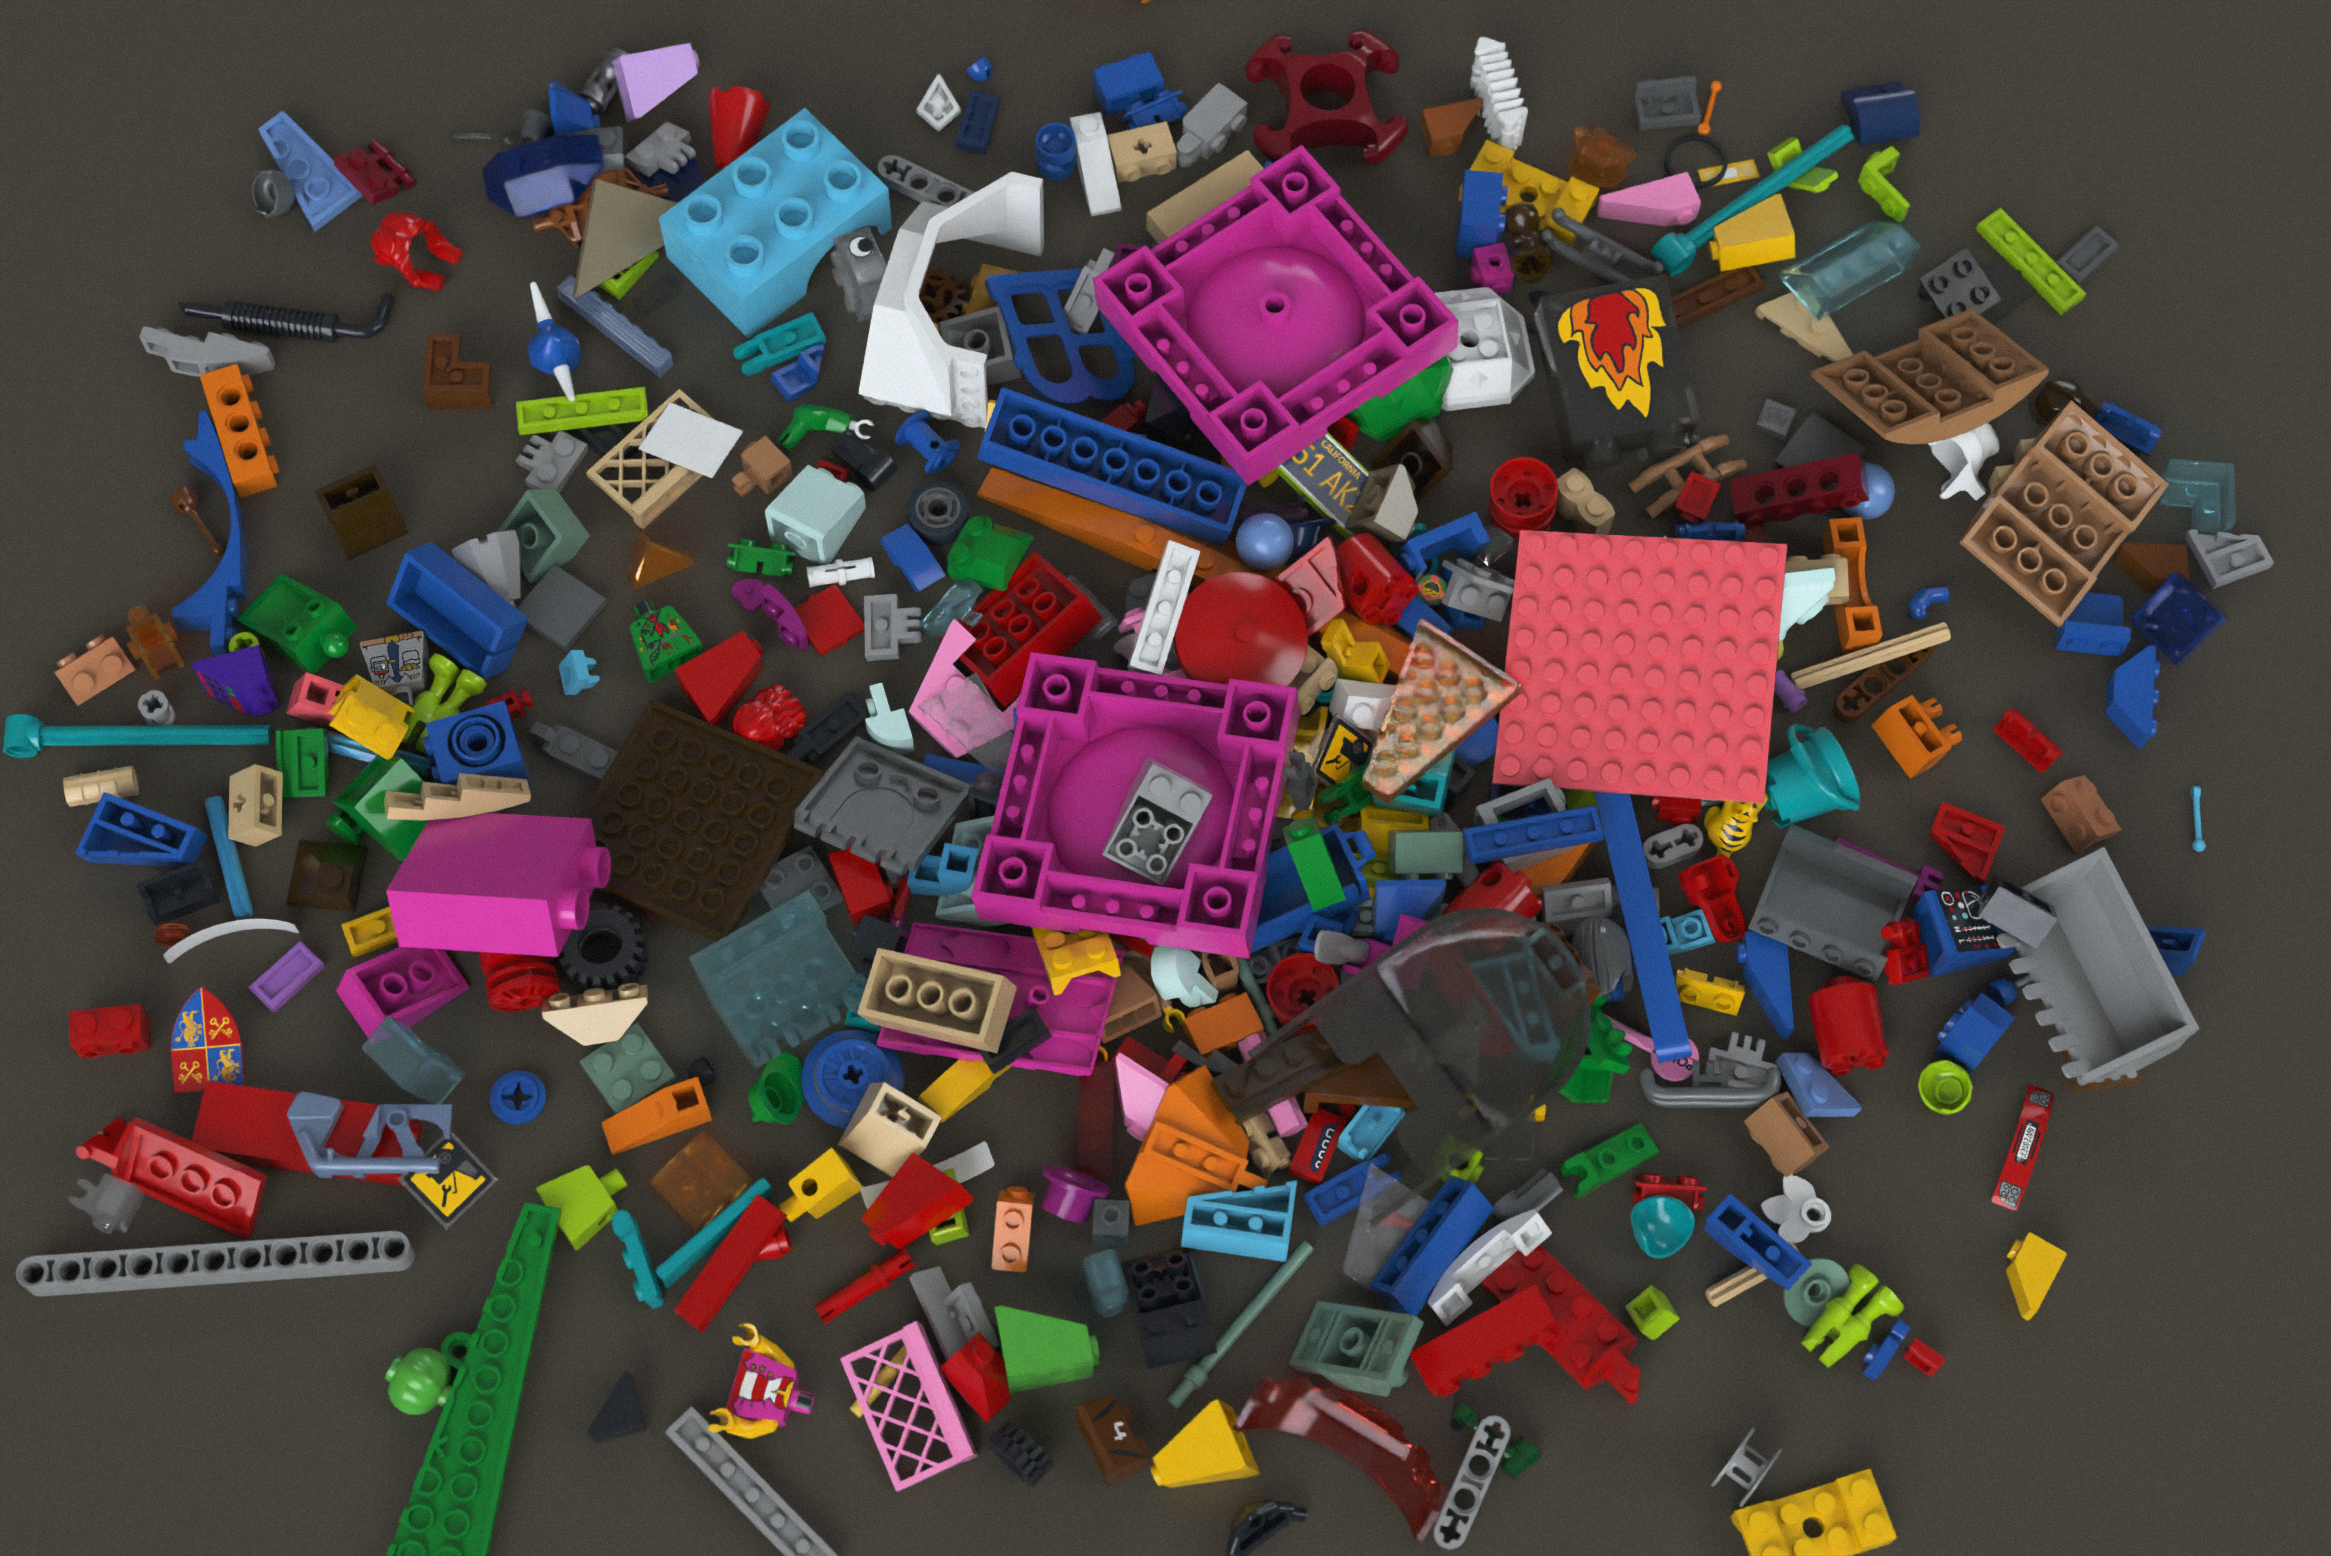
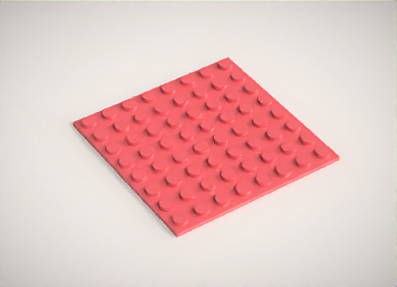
M1520 530L1493 785L1527 787L1550 778L1555 788L1559 787L1561 790L1764 803L1787 544Z

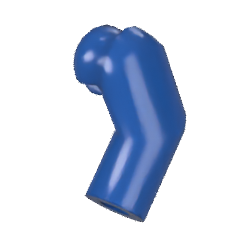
M1940 586L1917 590L1907 605V608L1910 609V618L1913 620L1925 619L1927 617L1926 608L1930 604L1948 602V587Z

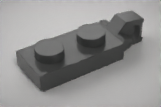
M536 721L530 731L532 740L543 745L541 750L548 754L549 759L599 783L618 754V751L558 724L552 729Z

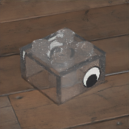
M866 227L833 238L835 251L830 252L835 267L832 269L838 287L843 286L846 293L843 294L849 313L855 312L858 322L872 318L874 303L887 267L870 227Z

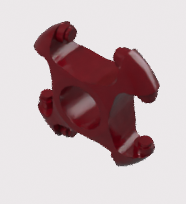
M1364 28L1347 32L1348 48L1352 47L1351 51L1329 55L1287 54V51H1291V36L1274 34L1263 42L1245 65L1246 77L1251 83H1259L1264 78L1272 79L1277 83L1284 98L1288 121L1280 131H1274L1272 127L1266 124L1256 125L1253 131L1255 146L1272 162H1276L1301 145L1305 149L1327 145L1363 146L1365 148H1362V162L1367 163V165H1379L1396 151L1408 134L1409 129L1407 120L1402 115L1391 117L1386 124L1378 121L1369 101L1365 87V78L1373 71H1381L1388 75L1398 72V53L1382 38ZM1321 90L1333 91L1343 96L1348 101V104L1332 111L1320 110L1311 106L1304 98L1312 92Z

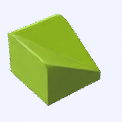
M1650 1285L1625 1306L1639 1331L1651 1340L1657 1339L1680 1319L1665 1294L1653 1285Z

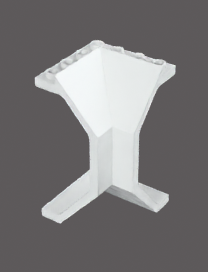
M1016 172L1008 173L951 207L922 201L899 228L873 307L858 393L863 395L864 399L869 400L875 405L887 404L896 406L909 413L926 410L933 418L938 420L950 419L961 422L967 427L976 428L979 426L986 428L988 408L987 354L950 346L945 343L921 303L919 293L936 243L968 239L1041 257L1044 249L1043 179Z

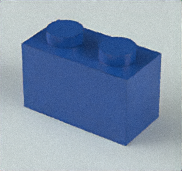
M1149 51L1143 54H1133L1125 60L1112 64L1106 63L1094 69L1093 89L1107 117L1125 111L1128 106L1139 101H1143L1144 104L1155 101L1153 96L1164 91V79Z

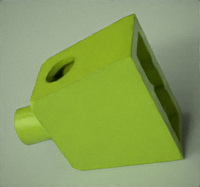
M585 1165L535 1189L545 1206L561 1209L559 1227L575 1251H577L613 1218L612 1216L618 1212L611 1196L625 1188L627 1183L617 1168L598 1179L591 1167Z

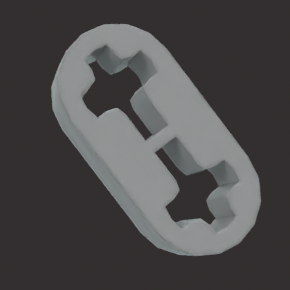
M1682 824L1651 836L1643 845L1647 866L1651 869H1662L1693 857L1699 852L1703 844L1704 837L1701 830L1693 824ZM1683 835L1688 839L1694 838L1692 847H1689L1687 843L1677 846L1676 844L1681 841ZM1653 846L1657 850L1668 847L1660 859L1656 854L1650 855Z

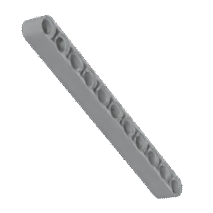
M399 1231L31 1256L20 1262L16 1270V1277L29 1293L42 1297L396 1272L409 1268L413 1264L416 1254L414 1247L405 1234ZM395 1245L405 1246L400 1256L395 1258L388 1256L389 1251ZM362 1247L369 1248L365 1258L353 1260V1254L357 1249ZM333 1250L332 1257L328 1261L323 1263L317 1262V1258L322 1251ZM287 1253H297L293 1263L281 1265L282 1258ZM253 1255H261L260 1262L256 1266L251 1268L245 1266L248 1258ZM219 1257L225 1258L221 1268L210 1270V1264L214 1259ZM189 1260L188 1266L184 1271L174 1273V1267L179 1261ZM152 1262L153 1265L150 1272L145 1275H138L141 1265ZM116 1265V1271L112 1276L102 1278V1273L106 1267ZM80 1267L79 1275L75 1279L66 1280L67 1273L71 1269ZM44 1270L41 1280L30 1283V1278L34 1272Z

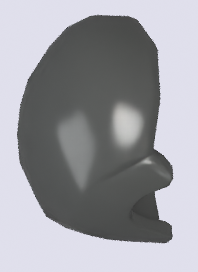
M274 169L262 170L255 177L252 184V198L257 206L256 212L264 214L266 219L279 217L288 212L294 201L295 189L289 178L282 172Z

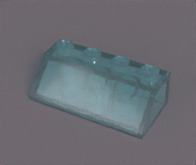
M1868 221L1781 271L1778 277L1819 321L1908 269L1921 246L1901 224Z

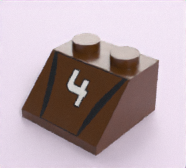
M1115 1396L1083 1403L1076 1407V1424L1108 1487L1147 1468L1146 1456L1150 1455L1149 1448L1142 1435L1135 1437L1129 1425L1134 1420L1125 1403L1119 1405Z

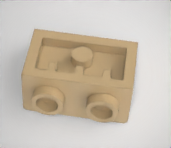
M1309 645L1307 646L1305 660L1300 671L1289 684V687H1297L1300 715H1305L1311 710L1316 697L1335 683L1339 673L1335 662L1331 658L1325 659Z

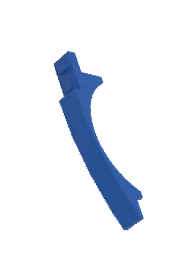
M199 411L197 440H184L183 449L186 453L190 454V463L212 477L227 495L231 512V530L226 551L217 569L196 593L172 608V619L179 631L211 630L210 648L215 656L230 653L229 642L236 635V629L233 628V618L238 617V600H248L247 545L239 496L233 484L221 443L207 412Z

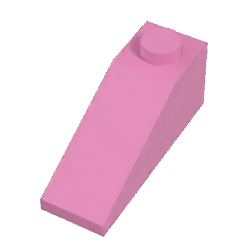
M1688 172L1601 195L1596 213L1598 218L1669 227L1676 224L1686 225L1696 219L1701 201Z

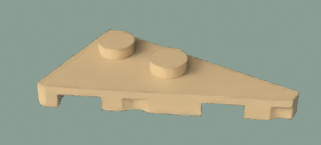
M1811 285L1759 305L1756 308L1755 314L1760 319L1766 317L1781 327V333L1787 337L1794 338L1799 345L1819 358L1823 355L1832 362H1836L1853 355Z

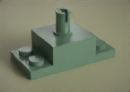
M1317 1301L1289 1361V1365L1298 1371L1320 1374L1338 1388L1388 1397L1392 1387H1400L1408 1379L1409 1371L1404 1365L1424 1322L1414 1315Z

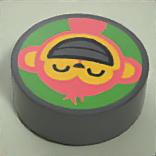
M1426 574L1420 577L1416 583L1419 587V592L1416 596L1430 608L1438 606L1442 603L1447 589L1446 582L1436 574Z

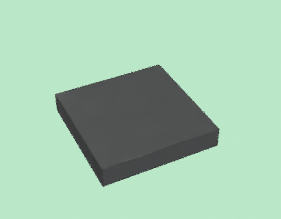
M554 564L517 609L529 618L526 624L528 627L567 652L607 605V600Z

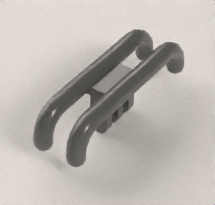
M1560 207L1552 211L1551 217L1561 227L1587 240L1582 252L1555 238L1550 230H1544L1540 235L1542 243L1552 251L1622 289L1641 285L1652 287L1649 284L1636 282L1610 268V266L1617 263L1619 258L1651 274H1659L1664 269L1661 262L1646 259L1567 216Z
M1693 1060V1087H1660L1655 1083L1652 1069L1648 1067L1640 1071V1081L1643 1094L1647 1100L1658 1107L1758 1108L1770 1098L1779 1094L1781 1074L1778 1068L1770 1067L1766 1073L1765 1083L1759 1087H1728V1060H1721L1719 1066L1721 1074H1714V1060H1707V1074H1700V1060Z

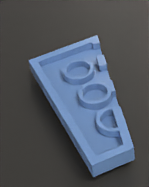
M283 110L258 128L280 171L292 182L295 189L294 196L314 232L363 197L353 184L335 167L334 161Z

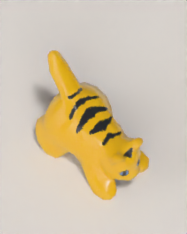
M1766 792L1764 803L1724 801L1722 808L1713 806L1708 809L1704 819V826L1708 832L1709 840L1717 847L1716 856L1722 854L1730 858L1732 852L1746 847L1752 836L1753 822L1758 821L1757 815L1769 798Z

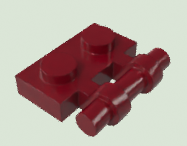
M373 140L368 145V149L372 154H368L362 147H358L335 156V167L371 205L396 197L399 184H402L408 190L416 185V180L411 176L410 169L405 164H400L394 158L392 150L386 145L382 146L378 140ZM385 166L390 172L386 173L381 167Z

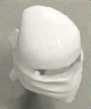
M1989 422L1965 434L1928 443L1933 455L1951 474V479L1941 486L1940 497L1942 499H1947L1957 492L1964 490L1976 501L1985 494L1986 489L1979 481L1977 475L1983 466V462L1988 457L1995 455L2000 449L1999 439Z

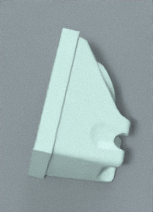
M1834 567L1785 573L1779 641L1784 640L1787 630L1794 623L1803 625L1806 621L1816 616L1823 609V606L1830 601L1828 593L1833 589L1834 581H1836Z

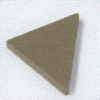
M596 179L592 185L573 297L578 298L589 290L663 247L664 241L659 217L677 203Z

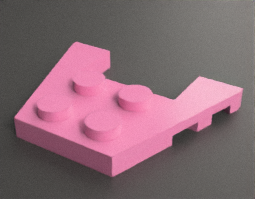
M954 619L947 629L908 714L950 755L957 759L1014 730L1013 708L1018 707L1020 695L1002 712L953 665L976 641Z

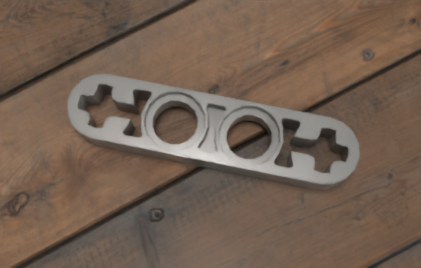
M887 155L878 163L879 180L887 187L920 203L924 201L951 207L961 201V199H965L975 193L899 156ZM893 168H897V172H892L890 175L886 172V169L891 171ZM915 179H924L928 183L923 189H914L910 185ZM948 191L954 194L955 198L950 202H941L938 199V195L942 192Z
M1488 1416L1480 1422L1434 1525V1539L1442 1548L1456 1549L1463 1544L1510 1437V1427L1502 1417ZM1494 1422L1500 1424L1499 1431L1504 1433L1502 1439L1495 1438L1490 1447L1491 1449L1498 1450L1494 1457L1488 1451L1476 1449L1475 1446L1477 1441L1485 1445L1488 1434L1484 1431V1427L1486 1425L1492 1426ZM1475 1455H1482L1489 1461V1471L1484 1476H1475L1469 1470V1461ZM1466 1488L1474 1494V1505L1468 1510L1459 1509L1454 1503V1495L1459 1489ZM1448 1508L1458 1515L1468 1516L1466 1524L1459 1520L1455 1527V1531L1460 1534L1458 1540L1451 1539L1449 1543H1445L1443 1541L1444 1534L1439 1531L1441 1526L1448 1527L1453 1518L1452 1516H1446Z

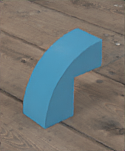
M945 843L942 857L927 855L914 872H909L907 887L911 889L910 894L945 896L967 890L972 882L978 848Z

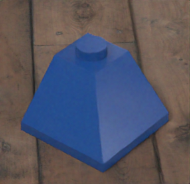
M1446 880L1376 881L1371 905L1373 939L1393 945L1400 914L1430 921L1440 911Z

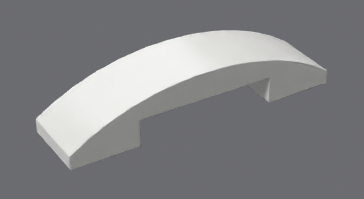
M1533 1209L1521 1213L1490 1229L1467 1247L1449 1266L1438 1281L1428 1301L1430 1307L1446 1327L1473 1304L1467 1294L1517 1250L1527 1256L1552 1234L1538 1212Z

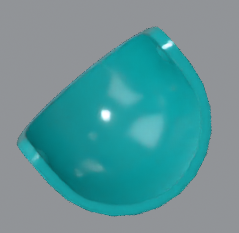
M1656 1195L1644 1198L1636 1203L1630 1213L1632 1230L1638 1245L1648 1256L1655 1259L1666 1258L1679 1251L1689 1240L1694 1229L1695 1218L1692 1211L1682 1201L1674 1197Z

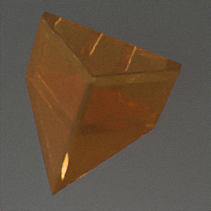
M639 530L627 579L629 584L636 590L695 564V561L687 551Z

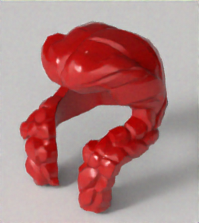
M396 211L389 213L382 219L371 236V247L374 251L373 260L382 266L393 265L414 288L421 286L423 289L441 291L445 285V277H442L439 273H432L419 268L413 269L409 255L412 238L423 232L428 250L432 254H436L440 260H446L448 263H452V265L461 261L463 251L449 243L433 221L421 218L411 212Z

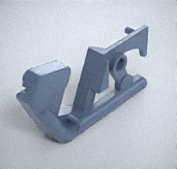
M301 1091L296 1095L289 1107L287 1117L308 1165L318 1177L333 1178L334 1175H353L354 1178H366L367 1174H409V1172H415L416 1174H439L440 1158H424V1152L417 1145L409 1128V1119L426 1120L434 1123L443 1131L444 1138L450 1139L453 1106L452 1104L378 1105L363 1134L365 1141L356 1158H349L338 1154L333 1148H324L344 1111V1106L339 1099ZM386 1124L395 1132L403 1149L402 1158H371Z

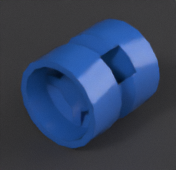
M1057 122L1048 123L1041 127L1035 138L1037 170L1041 176L1048 180H1064L1074 172L1076 166L1075 133L1067 125Z

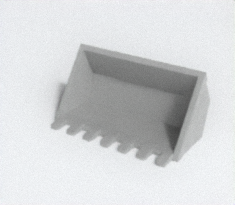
M2105 847L2021 887L2053 905L2058 920L2038 949L2009 933L2000 934L1996 937V940L2002 949L2016 948L2020 958L2009 963L2014 974L2028 973L2034 984L2026 985L2022 988V991L2027 1000L2042 999L2046 1010L2039 1011L2035 1014V1017L2041 1026L2055 1025L2060 1036L2052 1037L2048 1040V1043L2054 1052L2067 1050L2073 1062L2066 1063L2061 1067L2067 1078L2081 1076L2084 1084L2100 1079L2122 1076L2136 1070L2138 1071L2179 1049L2189 1036L2195 1034L2200 1029Z

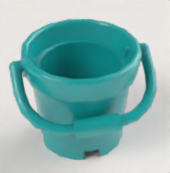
M1791 724L1787 729V737L1791 748L1768 761L1765 792L1769 798L1764 807L1766 810H1776L1778 816L1771 819L1779 829H1783L1791 824L1835 809L1839 811L1848 809L1857 811L1860 807L1859 787L1848 758L1834 735L1826 727H1818L1813 730L1800 724ZM1795 732L1806 735L1805 740L1801 743L1798 742Z

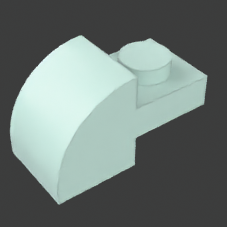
M878 683L869 686L871 698L865 699L870 718H866L865 723L870 740L874 744L897 754L914 751L913 737L904 708L891 712L883 684Z
M1166 946L1154 947L1151 957V975L1157 992L1164 1000L1179 998L1184 1005L1192 1008L1215 1003L1219 991L1198 973L1201 960L1190 950Z

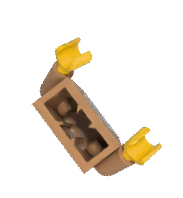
M1122 963L1120 965L1121 976L1117 977L1101 1038L1103 1044L1161 1017V1010L1165 1015L1162 1025L1167 1032L1173 1033L1174 1031L1173 1025L1169 1022V1017L1177 1018L1181 1026H1183L1184 1013L1181 1010L1172 1008L1171 1004L1173 1001L1171 999L1164 1000L1159 995L1153 983L1152 975L1140 970L1135 971L1129 964ZM1099 1046L1098 1052L1104 1055V1060L1107 1064V1051Z

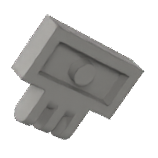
M666 121L625 156L627 166L650 177L660 168L675 174L679 170V166L683 167L687 164V159L691 160L696 156V152L688 145L692 142L690 132Z
M562 431L557 433L552 442L533 435L529 441L538 449L526 445L522 451L531 459L519 455L515 461L521 467L531 471L525 480L527 487L531 489L555 488L560 493L589 449L586 443Z
M897 594L864 596L866 660L900 659L899 644L921 642V633L917 632L921 629V621L917 620L921 617V609L916 607L899 608Z
M1732 1031L1727 1051L1713 1047L1710 1048L1707 1060H1714V1074H1721L1720 1062L1721 1060H1728V1087H1759L1766 1081L1767 1070L1770 1067L1778 1068L1777 1064L1762 1061L1766 1042L1763 1039H1758L1755 1051L1750 1050L1752 1036L1745 1035L1742 1047L1736 1046L1739 1033ZM1707 1061L1704 1074H1707Z

